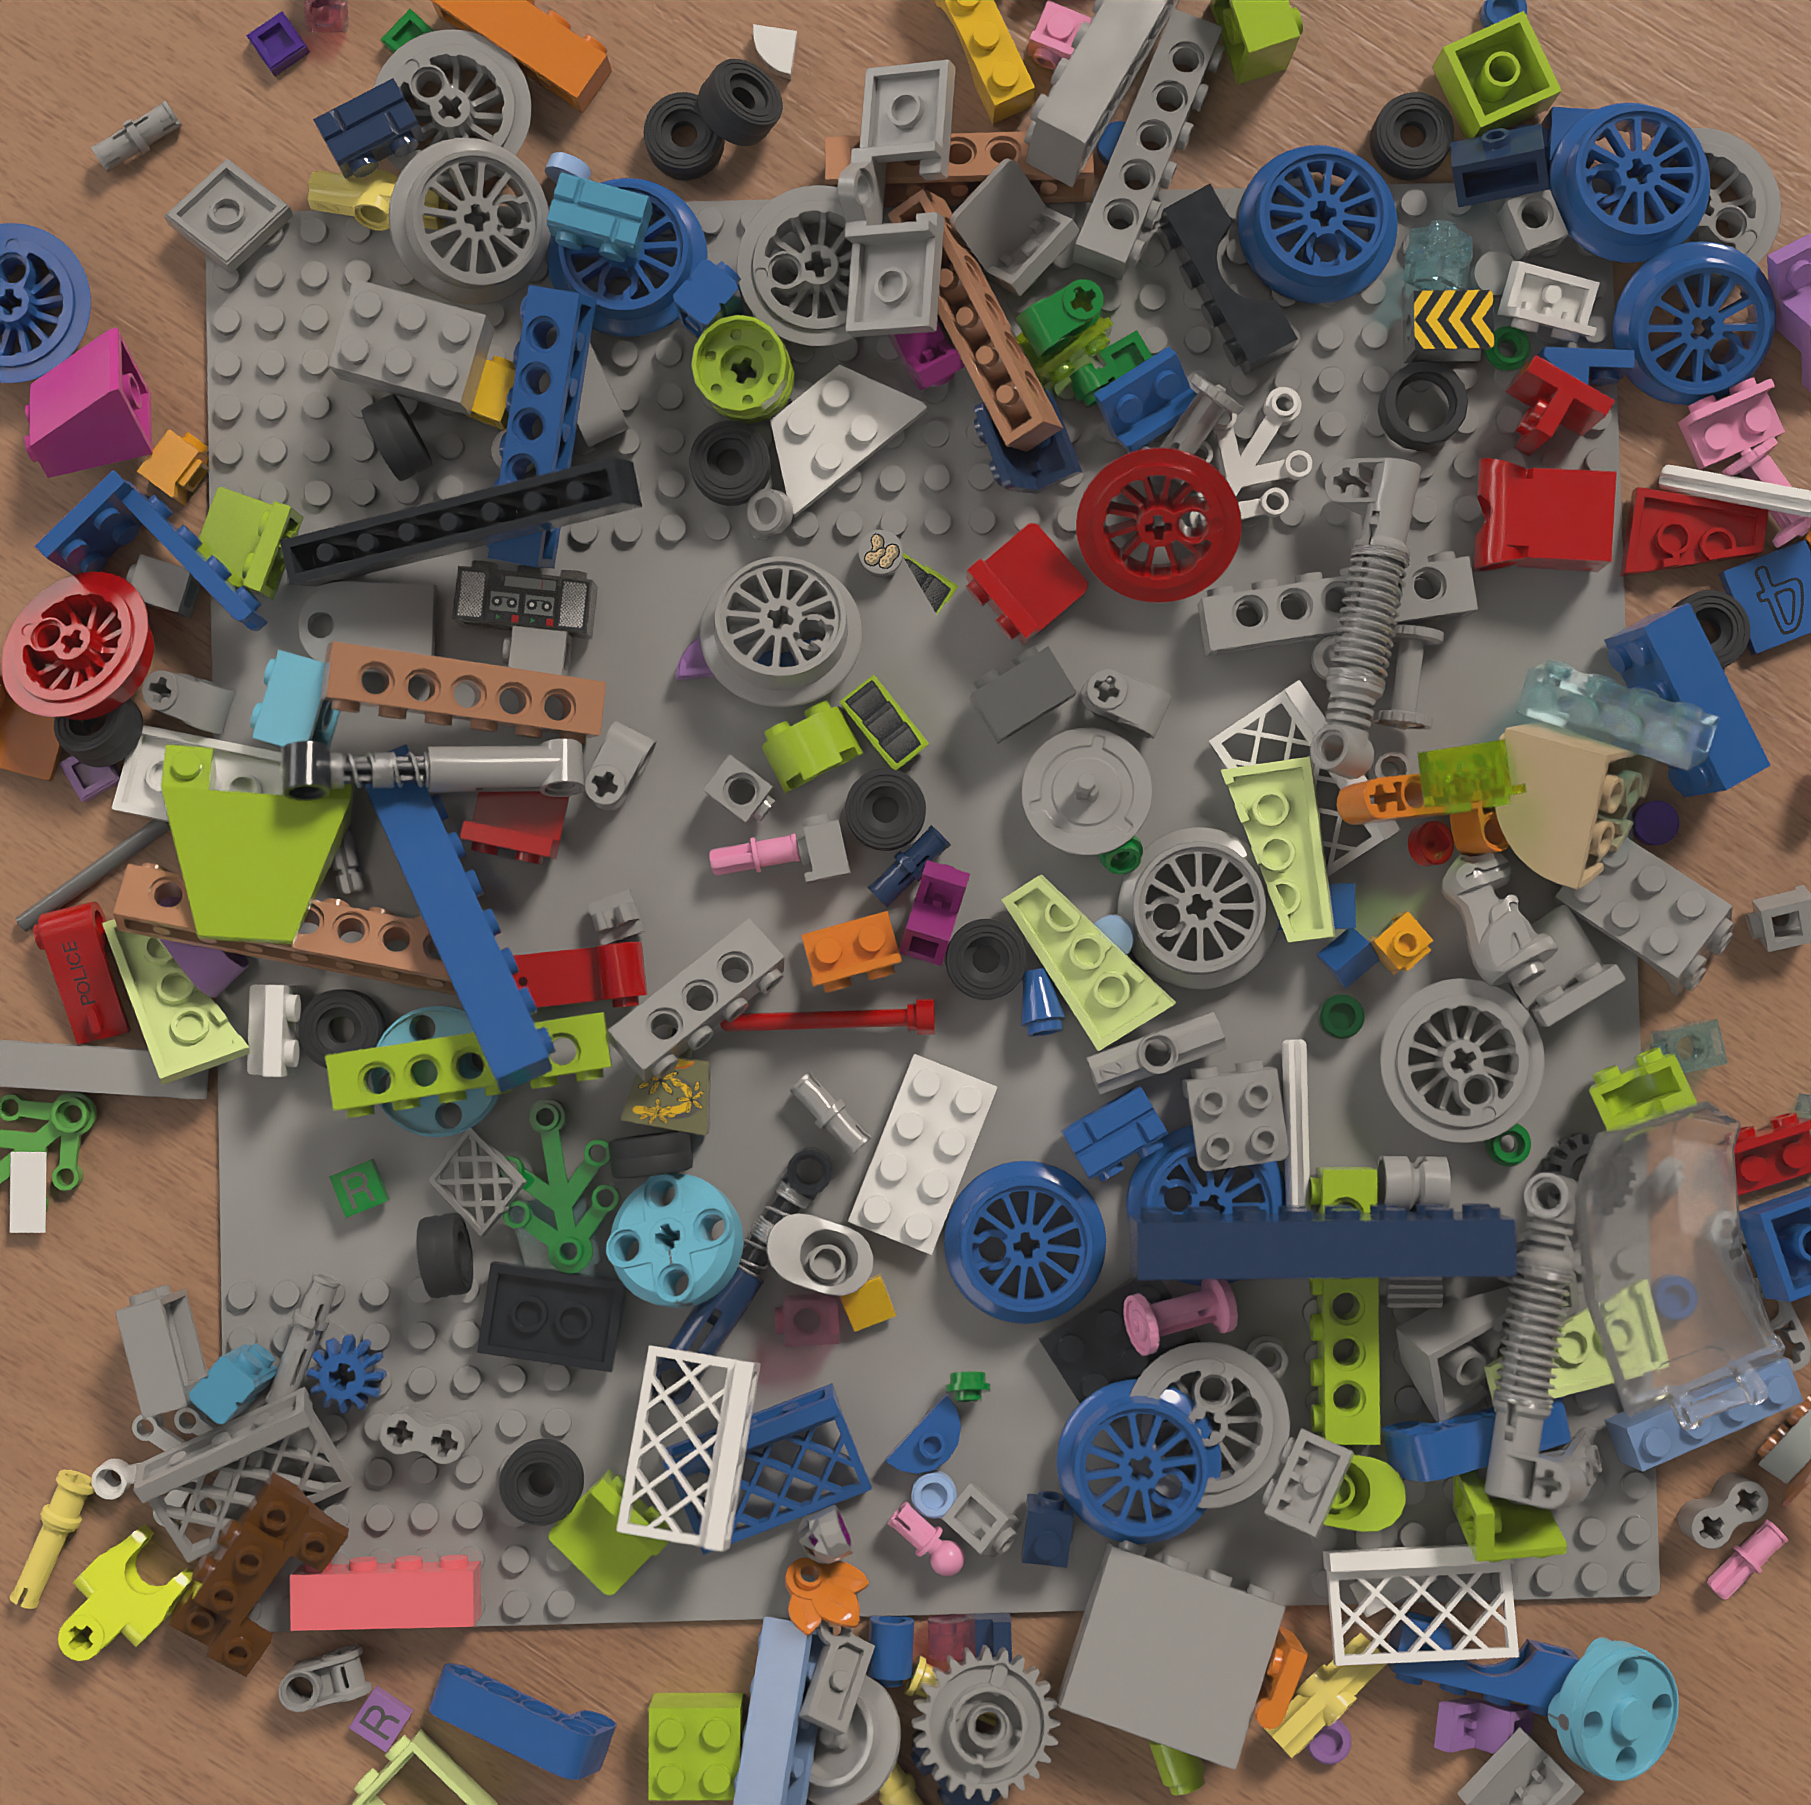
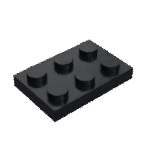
M493 1261L490 1264L477 1353L612 1373L615 1364L626 1286L620 1279L580 1273H564L559 1270Z
M1134 1276L1038 1338L1079 1403L1104 1386L1123 1380L1138 1379L1152 1362L1168 1351L1179 1346L1201 1342L1193 1328L1159 1337L1158 1349L1152 1354L1141 1355L1133 1346L1125 1325L1124 1301L1126 1297L1134 1294H1141L1149 1304L1172 1299L1173 1297L1162 1280H1138Z

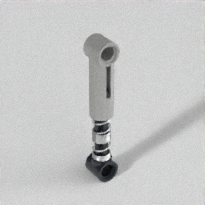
M552 739L539 744V746L428 747L427 753L424 752L423 756H414L411 752L406 756H395L394 752H375L373 755L368 752L365 757H352L348 752L342 757L340 752L338 754L330 753L328 746L315 741L293 742L282 748L283 794L285 797L297 801L323 799L329 796L331 789H343L344 784H356L359 789L362 787V784H372L374 789L376 787L381 789L387 787L389 789L390 787L393 788L394 784H398L402 788L403 784L416 783L422 788L425 783L429 793L541 791L542 794L550 797H569L585 790L582 744L572 739Z

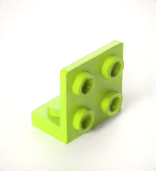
M218 487L199 536L203 545L198 550L207 560L214 555L230 570L232 575L227 580L233 586L238 588L244 586L252 593L274 600L285 570L280 540L297 536L304 516L291 506L274 501L272 505L227 488Z
M1475 1470L1453 1476V1511L1476 1562L1487 1561L1496 1563L1506 1559L1529 1557L1542 1559L1552 1555L1567 1553V1543L1549 1508L1530 1504L1515 1505L1510 1502V1499L1502 1497L1489 1498V1494L1484 1492L1486 1480L1479 1479Z

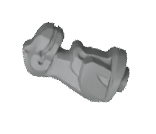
M1486 853L1476 857L1460 855L1445 874L1441 882V892L1445 899L1462 916L1469 952L1476 971L1490 986H1498L1510 981L1514 988H1520L1531 983L1547 971L1543 963L1553 957L1558 951L1557 943L1549 935L1535 933L1528 920L1518 910L1519 900L1517 896L1511 894L1504 899H1499L1494 893V890L1508 884L1512 877V867L1508 866L1509 861L1504 855L1500 853Z

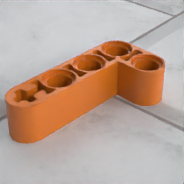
M1486 766L1380 777L1345 786L1337 797L1339 815L1345 822L1351 825L1449 815L1453 841L1461 854L1474 857L1486 853L1500 852L1510 846L1501 830L1495 810L1494 781L1496 768ZM1370 798H1374V804H1371Z

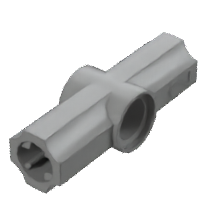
M1212 1011L1086 1057L1100 1095L1155 1074L1166 1073L1177 1066L1227 1049L1220 1023ZM1154 1040L1162 1041L1168 1051L1167 1059L1164 1063L1157 1066H1152L1145 1058V1049Z

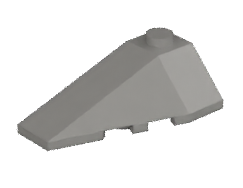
M1575 1273L1571 1275L1573 1279L1568 1280L1572 1285H1557L1558 1289L1568 1291L1571 1294L1563 1296L1562 1301H1566L1569 1305L1567 1307L1561 1306V1311L1565 1312L1567 1316L1560 1317V1322L1570 1318L1580 1308ZM1516 1285L1447 1303L1442 1308H1431L1396 1328L1401 1362L1437 1422L1454 1417L1478 1403L1488 1393L1484 1388L1488 1383L1484 1366L1503 1356L1499 1350L1507 1348V1345L1501 1339L1508 1337L1509 1334H1506L1502 1329L1510 1327V1324L1505 1322L1504 1319L1512 1317V1314L1507 1312L1506 1308L1513 1307L1514 1303L1509 1302L1507 1298L1515 1296V1293L1511 1292L1509 1288Z

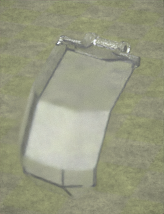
M1709 1101L1675 1106L1597 1133L1581 1171L1575 1194L1585 1301L1624 1411L1630 1417L1668 1402L1678 1424L1686 1431L1701 1426L1703 1419L1745 1403L1756 1405L1768 1399L1767 1386L1754 1369L1782 1359L1786 1348L1773 1332L1741 1244L1734 1147L1741 1123ZM1729 1377H1733L1738 1385L1696 1402L1688 1394Z

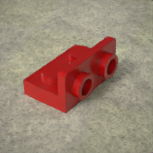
M1796 1112L1785 1113L1770 1118L1771 1126L1756 1131L1754 1126L1737 1128L1727 1132L1728 1140L1715 1143L1731 1195L1739 1196L1811 1173V1135L1809 1131L1811 1130V1119L1797 1117Z

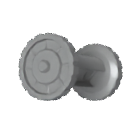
M1196 373L1190 381L1199 392L1160 448L1178 449L1194 455L1225 410L1239 415L1244 408L1225 393L1226 389L1220 384L1214 386ZM1174 478L1175 481L1182 485L1185 483L1181 479Z
M1397 625V627L1392 629L1395 632V637L1390 639L1393 642L1399 643L1391 710L1374 711L1372 722L1400 730L1431 729L1433 718L1416 713L1425 646L1442 644L1444 633L1428 627Z

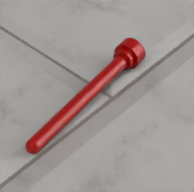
M916 999V1004H907V1009L743 1013L731 1022H728L726 1019L723 1020L720 1026L726 1032L908 1027V1031H917V1035H935L934 999Z

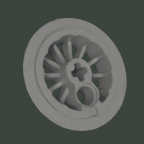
M439 30L423 34L400 47L387 60L378 74L374 87L394 78L406 102L408 103L410 97H414L416 104L422 109H411L418 122H429V124L421 127L424 138L417 141L418 144L433 136L435 138L429 146L448 139L470 138L471 135H474L481 140L497 144L516 156L524 143L531 119V98L527 81L512 56L482 35L464 30ZM453 69L452 84H450L443 71ZM463 71H474L477 74L465 93H463ZM488 80L496 85V90L475 100ZM433 81L434 84L442 86L438 95L431 98L422 96L421 89L427 82ZM504 101L502 114L480 113ZM451 109L456 113H461L460 117L457 119H454L450 115L447 116L446 114ZM478 125L501 127L499 131L495 133L494 136H492L483 129L479 128ZM415 149L413 152L402 157H395L392 154L387 158L402 172L410 160L420 153L421 150ZM458 166L466 186H473L475 169L470 166ZM485 170L484 181L495 176V174ZM443 172L436 178L437 183L444 188H456L449 172Z
M1691 128L1701 143L1708 162L1709 172L1713 171L1724 179V182L1716 190L1710 188L1709 200L1702 220L1684 243H1689L1692 239V242L1705 241L1724 244L1739 250L1758 264L1770 250L1780 224L1781 199L1776 179L1763 157L1742 139L1716 129ZM1659 141L1653 156L1658 157L1668 151L1669 148ZM1671 158L1661 164L1660 167H1679V164ZM1629 172L1627 173L1629 179L1636 178L1639 183L1641 182L1639 176L1632 177ZM1663 180V181H1665V182H1667V183L1673 185L1670 180ZM1677 180L1679 189L1682 190V186H1680V180ZM1727 187H1732L1739 200L1722 203L1719 195ZM1661 199L1669 213L1673 214L1677 204L1670 200ZM1644 200L1645 224L1657 223L1656 218L1651 219V215L1648 213L1650 208ZM1625 204L1620 214L1621 222L1633 225L1632 204ZM1724 220L1728 222L1727 227L1730 233L1733 234V238L1722 237L1716 230V221ZM1699 274L1684 278L1685 286L1698 287ZM1711 274L1710 287L1722 285L1724 278L1721 274Z
M454 138L435 143L410 160L399 175L393 188L389 206V225L392 241L399 258L408 272L423 287L453 302L471 305L487 304L513 295L523 288L538 271L546 255L550 238V231L546 225L549 209L539 182L530 169L517 156L489 141L475 138ZM458 166H470L475 169L473 196L470 195ZM488 170L497 175L499 180L487 197L483 198L484 172ZM441 173H450L461 201L437 183L436 178ZM506 183L516 195L505 194L497 197ZM428 190L437 194L452 206L453 210L426 207L424 200ZM500 204L510 206L516 213L517 220L512 229L503 228V225L498 220L497 210ZM471 209L474 216H481L483 219V224L476 227V232L473 224H465L464 216L470 214ZM423 215L450 219V226L431 234H426ZM453 232L457 239L444 257L441 258L431 246V241ZM521 233L522 240L520 246L515 245L507 237ZM490 237L512 254L510 262L505 267L501 266ZM464 242H468L466 272L450 264V261ZM478 242L481 244L492 269L487 274L476 273Z
M825 185L804 186L775 197L765 204L752 218L742 236L738 250L737 274L741 278L739 286L751 312L757 319L772 327L779 337L802 345L828 346L854 338L846 332L847 311L840 310L832 291H837L848 299L849 287L840 281H850V270L842 268L851 265L852 252L837 258V255L848 241L845 237L846 221L839 201L837 187ZM883 218L882 224H887V222ZM819 223L818 244L810 246L802 226ZM829 224L844 229L831 248L825 246L827 225ZM790 231H795L804 249L801 254L781 241ZM774 249L780 251L769 258ZM822 263L824 269L823 277H815L813 264ZM782 266H791L798 274L796 280L787 285L776 282L773 275L781 270ZM812 294V315L808 318L797 315V311L807 297ZM821 296L827 298L834 313L833 317L818 319ZM779 297L784 299L795 297L789 307L781 305L776 300Z
M768 557L744 566L730 575L714 591L702 616L700 641L704 658L711 672L733 694L762 706L795 707L824 697L838 687L849 675L861 650L862 622L859 610L852 596L844 585L830 573L798 558ZM781 585L780 597L778 599L774 598L769 586ZM795 586L800 588L791 600H787L788 587ZM761 591L766 603L761 602L752 596L751 593ZM809 595L819 598L815 601L802 605ZM743 604L754 612L734 610ZM827 610L829 616L833 619H826L819 615V613ZM782 622H783V623H787V624H784V625L781 627L780 630L774 629V628H778V627L781 625ZM731 624L751 626L737 633L729 634ZM809 631L819 632L825 637L823 641H811L810 644L805 643L801 639L802 635ZM760 638L747 655H743L737 649L738 646ZM767 648L774 651L771 666L756 663ZM790 651L797 665L784 668L779 667L781 653Z
M1195 827L1168 833L1143 849L1140 865L1134 871L1125 874L1118 897V915L1126 918L1135 930V944L1130 952L1142 967L1160 980L1178 987L1212 989L1230 984L1242 978L1263 960L1275 940L1280 920L1267 890V884L1261 869L1257 865L1251 845L1239 837L1222 830ZM1203 854L1221 859V863L1207 887L1202 885ZM1187 855L1195 856L1196 885L1194 887L1190 886L1177 865V858ZM1227 864L1233 865L1243 877L1215 893L1213 889ZM1165 865H1170L1185 892L1180 893L1156 880V874ZM1244 884L1249 885L1253 897L1252 903L1223 904L1220 902L1221 898ZM1149 886H1155L1170 895L1160 897L1150 905L1145 903ZM1200 895L1203 902H1211L1212 908L1206 911L1205 920H1198L1196 914L1188 915L1186 907L1192 905L1193 896ZM1163 904L1173 905L1180 914L1178 925L1171 930H1163L1157 927L1153 920L1155 910ZM1222 910H1252L1254 914L1250 928L1245 929L1221 916L1220 912ZM1218 921L1242 934L1244 939L1234 950H1229L1214 926V922ZM1192 928L1196 929L1197 935L1196 961L1185 960L1177 956ZM1204 928H1208L1223 952L1222 957L1209 961L1204 960ZM1181 933L1170 952L1164 949L1156 940L1157 936L1171 937Z
M1450 979L1436 982L1419 990L1400 1006L1384 1034L1380 1066L1387 1094L1395 1108L1407 1122L1426 1135L1439 1140L1454 1143H1473L1502 1134L1525 1116L1541 1088L1545 1068V1055L1537 1025L1526 1008L1516 998L1497 986H1490L1487 982L1474 979ZM1457 1006L1468 1008L1459 1038L1457 1037L1452 1012ZM1440 1010L1443 1013L1447 1040L1429 1022L1431 1015ZM1482 1013L1492 1023L1475 1039L1470 1041L1477 1015ZM1420 1026L1437 1043V1049L1414 1042L1413 1037ZM1500 1030L1506 1046L1481 1052L1479 1047ZM1409 1048L1433 1055L1434 1060L1408 1066ZM1455 1050L1456 1052L1467 1054L1468 1059L1462 1062L1464 1070L1451 1067L1450 1062L1456 1059ZM1508 1054L1509 1064L1507 1073L1483 1066L1485 1058ZM1436 1068L1437 1071L1416 1089L1411 1080L1412 1072ZM1491 1076L1503 1080V1085L1499 1092ZM1444 1078L1445 1080L1434 1108L1425 1101L1423 1095ZM1478 1078L1484 1084L1483 1098L1479 1102L1471 1104L1465 1098L1464 1087L1469 1080ZM1451 1093L1455 1103L1461 1107L1462 1111L1459 1114H1452L1446 1110Z
M1190 1343L1161 1355L1144 1370L1135 1383L1130 1396H1147L1161 1400L1160 1396L1163 1391L1174 1382L1180 1391L1188 1395L1195 1402V1406L1188 1415L1193 1423L1196 1419H1203L1205 1412H1209L1212 1419L1216 1422L1215 1426H1213L1215 1430L1210 1432L1209 1438L1202 1439L1205 1446H1213L1219 1443L1222 1454L1230 1464L1228 1468L1221 1470L1220 1478L1215 1479L1211 1477L1207 1479L1204 1495L1197 1508L1225 1507L1245 1500L1255 1494L1277 1471L1281 1464L1280 1460L1283 1450L1289 1440L1290 1419L1288 1406L1275 1377L1254 1356L1239 1348L1223 1343ZM1196 1371L1191 1379L1189 1392L1180 1380V1377ZM1212 1377L1221 1379L1224 1390L1219 1398L1205 1399L1200 1396V1386L1206 1379ZM1237 1378L1244 1384V1387L1233 1394L1231 1381ZM1247 1397L1253 1398L1256 1406L1255 1412L1226 1414L1229 1409ZM1138 1413L1135 1415L1140 1443H1145L1153 1422L1152 1414ZM1125 1416L1126 1443L1127 1445H1132L1133 1441L1129 1424V1418L1128 1416ZM1164 1419L1159 1429L1175 1428L1176 1426ZM1257 1422L1255 1436L1253 1439H1250L1228 1428V1424ZM1225 1436L1249 1447L1247 1452L1238 1461H1235L1222 1442ZM1183 1438L1181 1441H1179V1442H1178L1176 1445H1174L1172 1448H1174L1175 1446H1177L1178 1444H1180L1182 1441H1184V1440L1187 1439V1438ZM1154 1442L1152 1448H1156L1159 1445H1156ZM1189 1442L1183 1455L1190 1454L1192 1447ZM1144 1456L1140 1461L1132 1458L1139 1473L1142 1472L1148 1475L1151 1472L1148 1466V1457ZM1188 1465L1179 1466L1187 1479L1193 1480V1472L1186 1471ZM1167 1474V1476L1158 1480L1155 1490L1163 1496L1171 1498L1179 1493L1182 1484L1176 1475Z

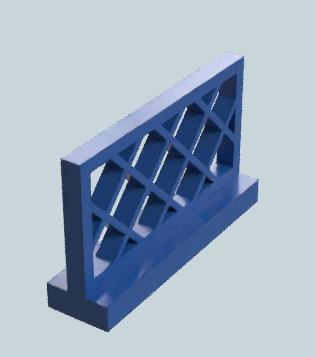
M833 1383L752 1414L745 1457L757 1461L758 1464L749 1482L741 1479L740 1489L745 1490L736 1510L730 1544L872 1490L870 1480L839 1405V1399ZM835 1420L840 1436L834 1449L811 1441L816 1427ZM718 1427L697 1435L700 1442L704 1444L715 1436ZM807 1431L806 1434H805V1437H801V1436L797 1435V1434H800V1433H802V1432ZM690 1438L666 1447V1450L676 1464L697 1449ZM785 1439L800 1445L791 1466L768 1457L774 1443ZM715 1443L706 1449L711 1458H713ZM843 1444L849 1456L840 1453ZM765 1447L762 1454L756 1452V1450ZM806 1449L829 1457L820 1478L798 1469ZM701 1454L680 1468L685 1478L699 1472L710 1476L711 1470ZM663 1458V1465L667 1471L670 1467ZM836 1461L853 1467L858 1477V1481L843 1487L831 1483L827 1479ZM764 1465L787 1474L778 1494L755 1485ZM674 1473L669 1476V1479H672L681 1501L689 1496ZM793 1477L816 1486L810 1500L798 1503L785 1497ZM823 1489L830 1491L828 1493L820 1495ZM751 1493L774 1502L768 1516L756 1519L743 1514ZM698 1496L702 1503L705 1505L706 1498ZM691 1501L684 1506L694 1534L700 1535L703 1516L701 1513L700 1515L698 1514L695 1504ZM781 1505L786 1507V1509L778 1512ZM738 1522L745 1524L736 1528ZM700 1546L703 1555L715 1551Z

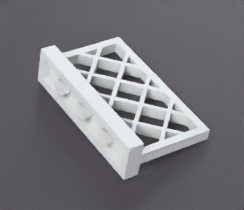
M1298 680L1209 740V742L1228 769L1237 768V765H1257L1256 758L1261 737L1287 742L1284 760H1289L1292 743L1311 746L1313 737L1317 732L1324 728V725L1330 724L1325 721L1324 715L1301 681ZM1282 703L1292 718L1289 736L1284 737L1263 733L1262 728L1265 714ZM1260 718L1257 731L1243 729ZM1296 725L1306 740L1293 738ZM1236 733L1256 736L1251 762L1232 759L1222 743ZM1316 765L1314 768L1316 784L1317 780L1335 783L1340 790L1345 786L1367 781L1364 775L1358 779L1350 780L1329 771L1328 773L1332 778L1319 776L1320 768ZM1370 798L1371 804H1374V798ZM1319 808V813L1337 816L1332 842L1323 841L1324 846L1331 847L1326 866L1328 876L1384 839L1386 840L1401 829L1397 823L1389 821L1364 824L1371 837L1358 846L1353 847L1337 843L1342 822L1339 812ZM1336 849L1349 851L1334 861Z
M649 1345L616 1532L697 1545L705 1549L717 1551L730 1549L761 1363ZM659 1357L675 1359L686 1374L685 1377L667 1390L664 1389L656 1377ZM685 1361L701 1363V1365L691 1371ZM710 1365L728 1368L725 1388L710 1398L695 1376ZM691 1381L704 1400V1403L683 1417L670 1398V1395ZM653 1387H655L660 1395L651 1401ZM723 1397L721 1412H719L714 1403ZM664 1400L678 1422L657 1437L647 1422L649 1410ZM709 1408L719 1422L715 1436L702 1444L688 1422ZM682 1427L697 1449L676 1464L662 1444V1441ZM645 1433H647L651 1442L643 1447ZM715 1443L713 1458H711L706 1449ZM656 1447L670 1469L649 1483L639 1468L641 1456ZM701 1454L711 1469L708 1482L694 1491L680 1471V1468ZM674 1473L689 1496L670 1510H667L653 1488ZM638 1479L643 1489L635 1494ZM707 1490L704 1505L698 1496ZM647 1493L662 1516L648 1526L630 1523L633 1503ZM691 1501H693L703 1516L700 1535L682 1532L672 1517L674 1513ZM666 1520L672 1530L656 1527Z
M1468 1544L1323 1551L1324 1570L1327 1571L1333 1661L1335 1666L1519 1657L1511 1563H1514V1559H1506L1496 1563L1487 1561L1476 1562ZM1499 1572L1501 1592L1489 1605L1471 1587L1483 1573ZM1456 1574H1471V1576L1464 1583ZM1437 1575H1448L1461 1587L1445 1607L1425 1591ZM1426 1576L1420 1585L1411 1577ZM1393 1577H1402L1415 1589L1399 1610L1380 1593ZM1381 1578L1375 1587L1365 1579ZM1357 1579L1370 1591L1353 1612L1340 1601L1338 1580ZM1466 1593L1485 1609L1469 1630L1450 1613ZM1420 1595L1440 1611L1424 1632L1404 1615ZM1375 1597L1394 1613V1616L1378 1634L1359 1618ZM1501 1603L1503 1609V1617L1497 1611H1495ZM1341 1609L1349 1616L1343 1624ZM1491 1615L1504 1626L1506 1647H1487L1475 1636ZM1447 1618L1465 1635L1453 1649L1442 1650L1429 1637L1441 1622ZM1400 1619L1419 1636L1409 1650L1405 1652H1396L1383 1640ZM1356 1622L1374 1639L1362 1654H1344L1343 1635ZM1470 1640L1479 1647L1464 1649ZM1425 1642L1434 1649L1418 1651ZM1379 1644L1388 1651L1372 1653Z

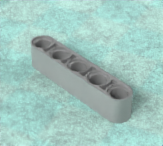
M0 1040V1087L207 1099L209 1069L162 1085L149 1049Z

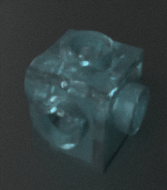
M1434 220L1430 222L1429 226L1411 228L1409 244L1405 252L1406 264L1403 281L1421 291L1466 290L1469 264L1473 258V237L1457 229L1456 223L1447 220Z

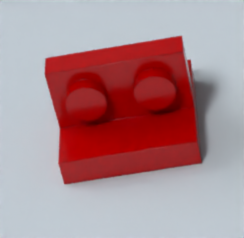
M1535 355L1513 377L1505 393L1531 407L1527 409L1515 429V432L1521 434L1514 448L1529 457L1552 437L1559 424L1582 437L1606 417L1615 400Z

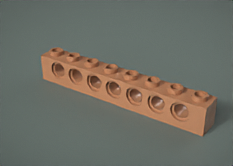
M144 863L142 866L127 864L113 911L119 931L458 996L443 962L431 957V953L437 950L422 916H415L413 919L395 916L392 911L384 908L358 909L350 907L348 903L342 900L328 898L323 901L314 900L304 923H313L318 928L310 934L298 933L293 945L198 939L182 874L169 872L167 868L154 863ZM174 896L181 899L174 907L165 908L159 905L167 897ZM351 931L359 932L363 935V938L355 943H347L340 939L345 933ZM394 940H401L409 945L400 952H393L386 948V945Z

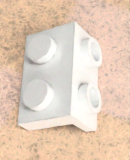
M1512 261L1497 315L1513 318L1511 323L1513 328L1537 333L1540 325L1553 329L1552 338L1577 343L1579 335L1595 337L1597 328L1588 326L1600 282L1521 261Z
M297 985L250 986L248 1046L251 1054H248L247 1072L249 1074L266 1077L294 1075V1067L298 1065L300 1054L299 1042L295 1040L296 1022L299 1021L301 1013L300 996L297 995Z

